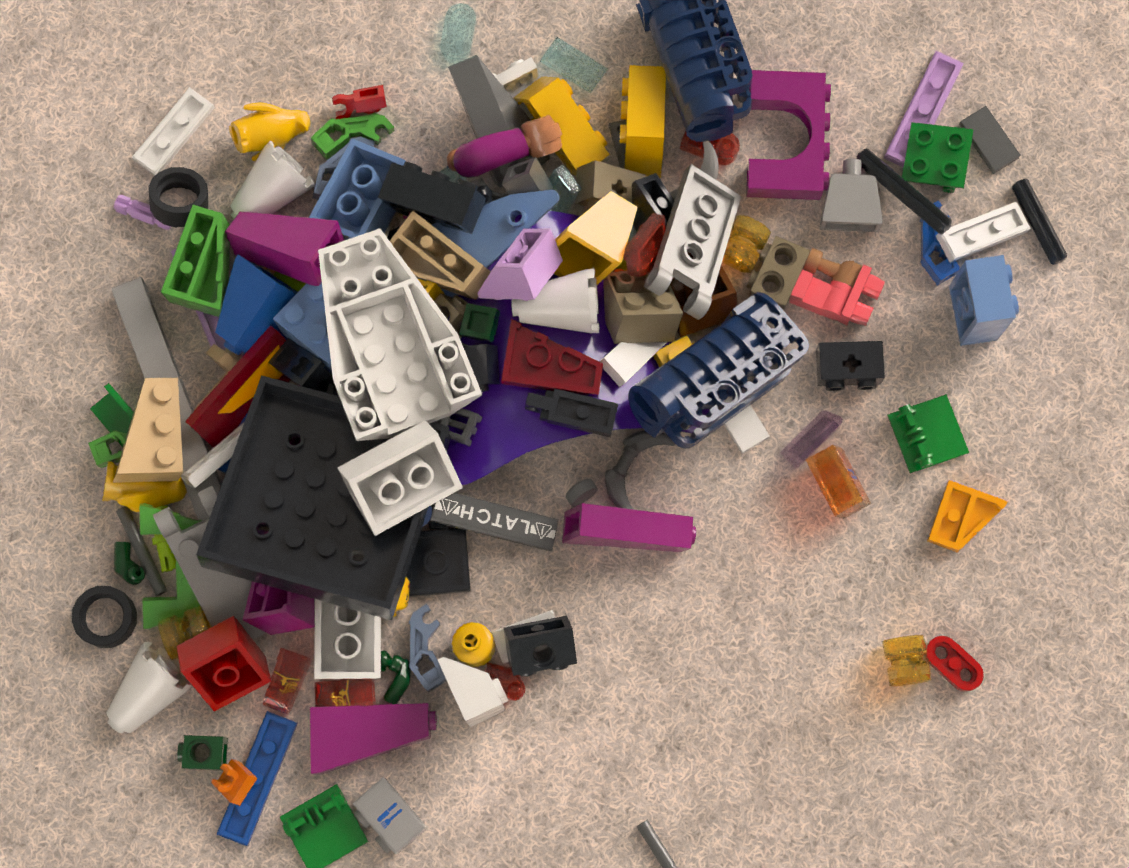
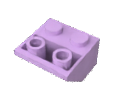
M523 229L490 272L477 293L479 298L534 300L563 261L552 230Z

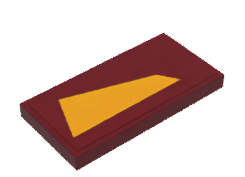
M269 326L185 421L213 448L238 428L244 416L248 414L261 375L290 382L268 363L286 341L272 326Z

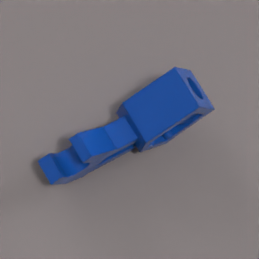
M939 200L933 203L936 207L941 209L942 204L939 202ZM920 218V263L938 286L955 276L960 267L956 261L949 262L936 238L938 232ZM934 251L939 252V257H942L944 260L936 266L932 262V258L929 257Z

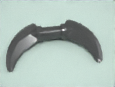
M639 431L623 440L625 445L624 452L618 463L612 469H608L605 472L607 493L616 507L634 509L626 494L625 477L628 474L627 471L634 458H637L638 454L645 449L657 445L675 446L676 444L665 433H661L654 438L646 431Z

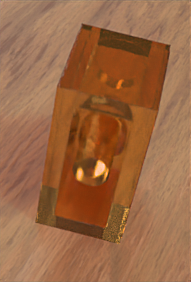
M833 444L806 459L835 517L844 519L871 504L841 447Z

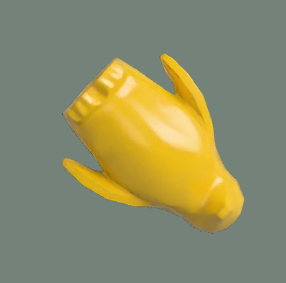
M263 102L244 105L243 109L255 112L231 122L229 132L236 149L240 153L260 151L251 158L252 161L256 162L264 146L270 141L273 142L274 148L279 146L284 149L291 139L306 133L310 128V117L307 112L301 110L283 109Z
M108 461L102 501L115 500L120 505L127 506L134 512H140V503L150 504L156 508L181 501L185 497L187 489L181 477L178 481L113 483L118 466L114 462Z

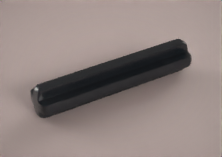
M1027 178L1017 181L1013 184L1012 190L1052 265L1061 263L1067 258V253Z

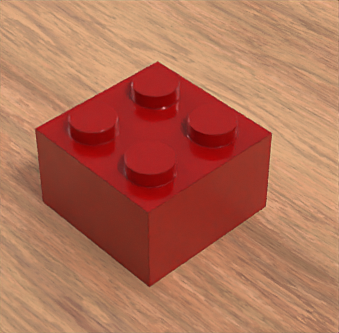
M235 616L176 646L181 673L214 712L271 682L266 656Z

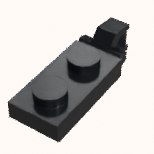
M554 389V391L546 390L545 396L528 392L525 403V410L539 413V419L547 421L549 424L610 438L618 404L558 389Z

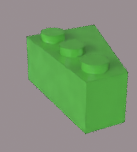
M192 205L161 293L170 303L217 317L220 316L229 283L230 242L225 232L230 224L222 213Z

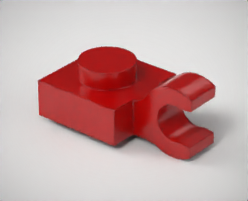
M383 85L353 90V94H337L332 97L333 105L343 104L346 106L344 110L335 112L336 119L349 118L354 110H356V113L373 114L379 112L381 108L387 107Z

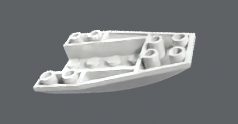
M380 228L318 250L333 382L356 441L394 437L423 421L429 424L451 416L482 395L458 333Z

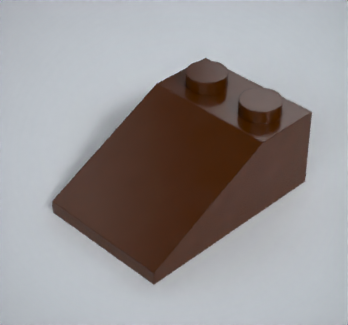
M644 248V254L651 270L654 267L660 248L651 252ZM687 251L688 255L693 259L692 254ZM722 265L711 297V305L707 313L699 320L683 310L684 304L693 289L672 277L670 286L683 312L677 330L680 337L723 323L732 309L738 306L737 292Z

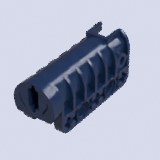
M639 0L640 3L636 4L642 25L645 32L651 31L687 136L693 141L706 142L721 139L732 134L733 121L746 117L751 111L752 100L749 88L752 84L753 75L726 0H718V3L716 0ZM736 94L738 101L743 103L742 108H737L736 105H733V95Z
M757 292L732 309L720 326L632 386L628 393L631 410L642 428L652 437L656 438L662 432H665L678 447L689 449L783 382L791 372L792 366L799 362L807 353L809 341L776 301L764 293ZM767 322H771L775 328H770ZM796 342L799 345L797 349H792L787 355L784 354L783 350L786 349L789 343ZM778 364V369H770L772 365ZM748 377H755L752 382H747ZM728 396L733 399L730 403L725 402ZM710 409L706 416L702 415V410ZM692 425L698 427L690 437H683L680 434L683 429L687 430Z

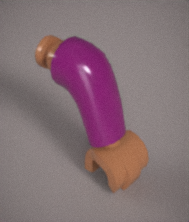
M550 115L523 123L521 130L515 128L496 132L462 144L457 149L449 152L447 165L449 169L458 172L462 177H478L497 167L527 157L529 153L533 158H538L558 151L562 147L560 139L562 132L559 123H555Z

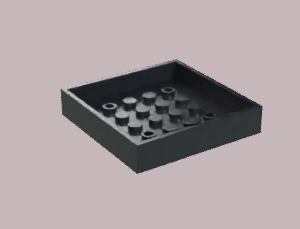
M261 375L196 556L203 568L392 621L429 507L375 536L350 495L338 467L391 438L356 441L339 396ZM434 422L429 423L438 433L447 452L450 443L449 427ZM293 438L301 440L297 445H291L289 442ZM265 526L269 528V532L267 534H258V530L261 527ZM356 553H362L365 556L359 562L354 561L352 558Z

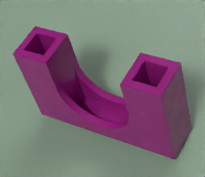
M752 70V84L749 88L752 100L751 110L785 111L795 115L804 123L808 131L809 144L802 153L790 159L749 158L746 197L820 200L823 191H828L829 172H824V161H829L830 143L824 142L825 132L830 130V113H825V102H830L831 84H826V73Z

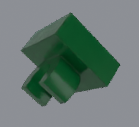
M467 303L459 335L493 343L501 311L496 308Z

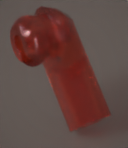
M490 662L486 663L484 672H487L492 680L499 679L505 694L510 700H520L525 693V685L520 675L513 676L511 668L508 666Z

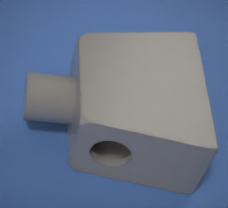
M845 159L843 160L842 174H831L820 221V230L879 232L883 224L876 177L873 175H861V160Z

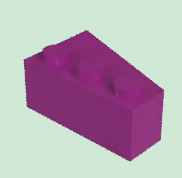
M252 581L242 620L269 635L315 627V599Z

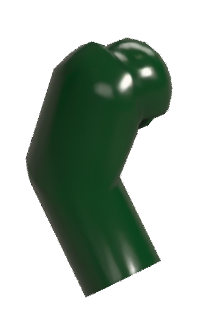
M115 542V573L128 584L137 585L141 583L146 573L142 566H139L130 559L131 543Z
M394 655L392 664L388 667L390 671L396 673L394 680L383 696L384 700L390 704H398L410 684V661L407 658L403 659L400 655Z

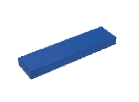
M269 711L266 712L245 763V767L257 777V780L240 806L229 802L217 835L244 846H249L298 725L297 722Z

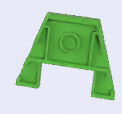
M140 503V535L161 534L153 517V514L161 511V509L152 507L153 505ZM172 511L181 531L203 521L188 518ZM177 560V597H143V629H149L203 610Z

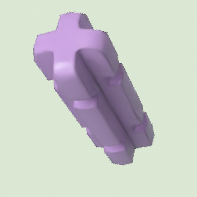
M119 195L114 203L116 212L124 215L129 213L132 218L152 225L156 223L158 227L166 230L171 228V226L164 225L155 219L150 211L149 204L138 200L133 201L124 195Z

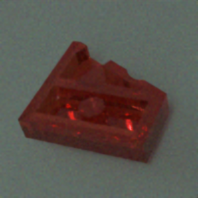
M652 213L647 221L639 227L633 239L627 243L623 258L627 264L628 275L641 277L646 275L647 272L650 273L653 269L666 230L664 215Z

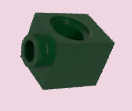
M184 735L183 742H179L177 760L182 762V769L223 771L220 767L222 764H227L228 738L223 736ZM206 744L210 751L209 757L203 762H198L195 758V750L199 745Z

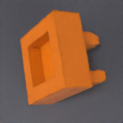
M231 759L228 764L221 765L220 768L223 770V773L218 780L212 779L211 783L230 803L240 806L257 780V777L240 761Z

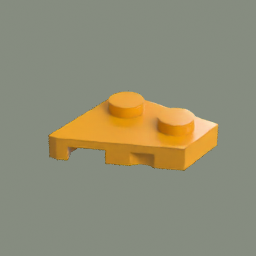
M949 480L946 483L927 542L958 552L1007 505L1008 501Z

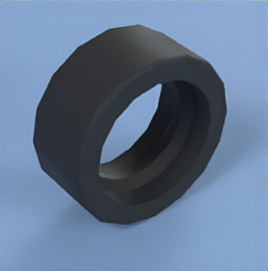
M170 167L160 171L152 178L148 187L150 211L155 219L162 224L175 228L185 227L192 205L208 209L207 183L194 170L184 167ZM172 188H185L194 192L197 195V199L187 206L174 207L162 202L160 196Z
M95 586L86 590L77 598L72 609V624L76 634L84 642L98 648H113L123 644L132 635L137 624V611L133 601L121 590L111 586ZM101 598L115 600L123 611V621L120 628L108 636L94 634L86 623V613L89 606Z

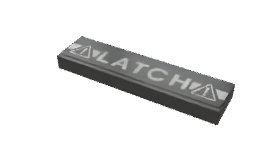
M453 493L431 506L432 515L429 520L431 522L546 551L553 550L559 519L458 493Z

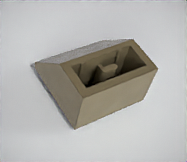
M651 271L611 272L603 279L605 323L614 344H619L620 342L649 343L674 341L683 312L670 285L660 296L644 287L645 280Z

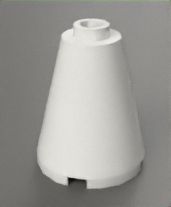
M270 141L264 146L231 203L230 207L233 210L231 216L235 219L239 212L274 214L309 191L315 185V182L310 175L304 178L300 174L304 168L281 147L277 146L274 148L273 142Z
M585 269L549 280L534 300L512 299L513 316H519L521 323L592 334L599 333V323H597V314H599L597 284L594 278L595 269Z
M144 642L139 648L107 710L108 724L118 733H123L124 731L132 733L193 687L181 673L179 660L162 647H159L156 651L149 648L152 645L151 642Z

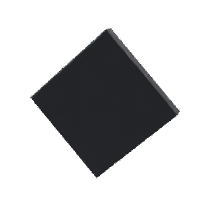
M451 528L421 531L406 576L409 580V597L471 592L466 530Z

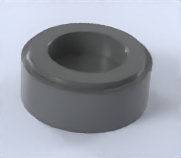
M587 478L570 488L565 498L572 507H575L594 496L598 488L592 479Z

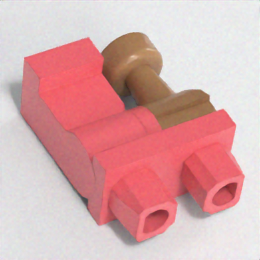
M812 248L791 293L789 303L829 319L839 321L846 326L849 321L866 326L873 308L858 302L861 293L878 300L885 282L870 274L872 268L864 264L862 266L850 260L842 264L823 259V252ZM818 270L830 276L832 280L829 284L813 277V275Z

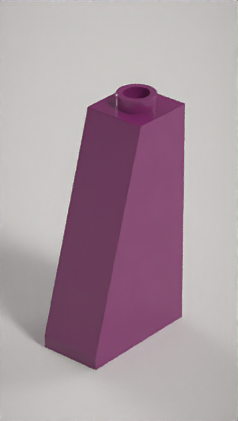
M239 212L225 231L235 256L239 254L255 264L312 286H319L322 282L318 250L345 241L337 220Z
M581 503L564 512L562 543L683 552L691 549L696 539V527L693 526V517L585 503Z
M429 703L310 707L311 774L322 775L430 739L431 730H437L436 711H430Z

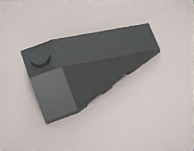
M477 55L448 66L476 139L515 128L521 130L523 123L532 121ZM529 153L527 157L489 171L493 182L499 188L503 187L502 182L508 168L533 157ZM549 155L537 158L541 166L551 159Z

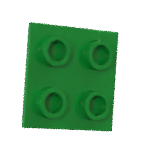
M911 122L902 178L907 182L943 186L942 191L945 193H954L955 188L964 189L974 129Z
M947 394L913 406L908 404L898 408L899 411L887 414L910 474L970 453Z
M338 784L280 816L283 823L282 827L286 835L290 836L306 868H324L369 842Z

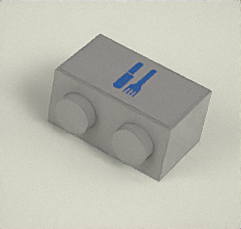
M384 777L353 803L357 808V811L353 814L365 828L370 825L378 833V836L375 838L376 842L387 854L391 850L394 854H399L427 829V826Z

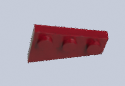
M511 319L501 380L502 384L548 391L558 389L598 398L603 363L570 347H564L548 339V336L523 327L521 323Z

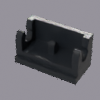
M289 338L268 362L295 385L321 392L324 391L319 389V385L323 380H327L330 384L335 385L332 374L324 368L325 364Z

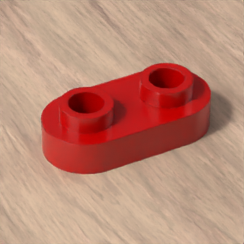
M937 636L927 643L925 647L927 662L956 689L967 692L981 685L984 678L981 665L952 638ZM937 647H942L946 650V657L944 659L936 656L935 651ZM962 669L970 672L971 678L969 681H963L960 678Z

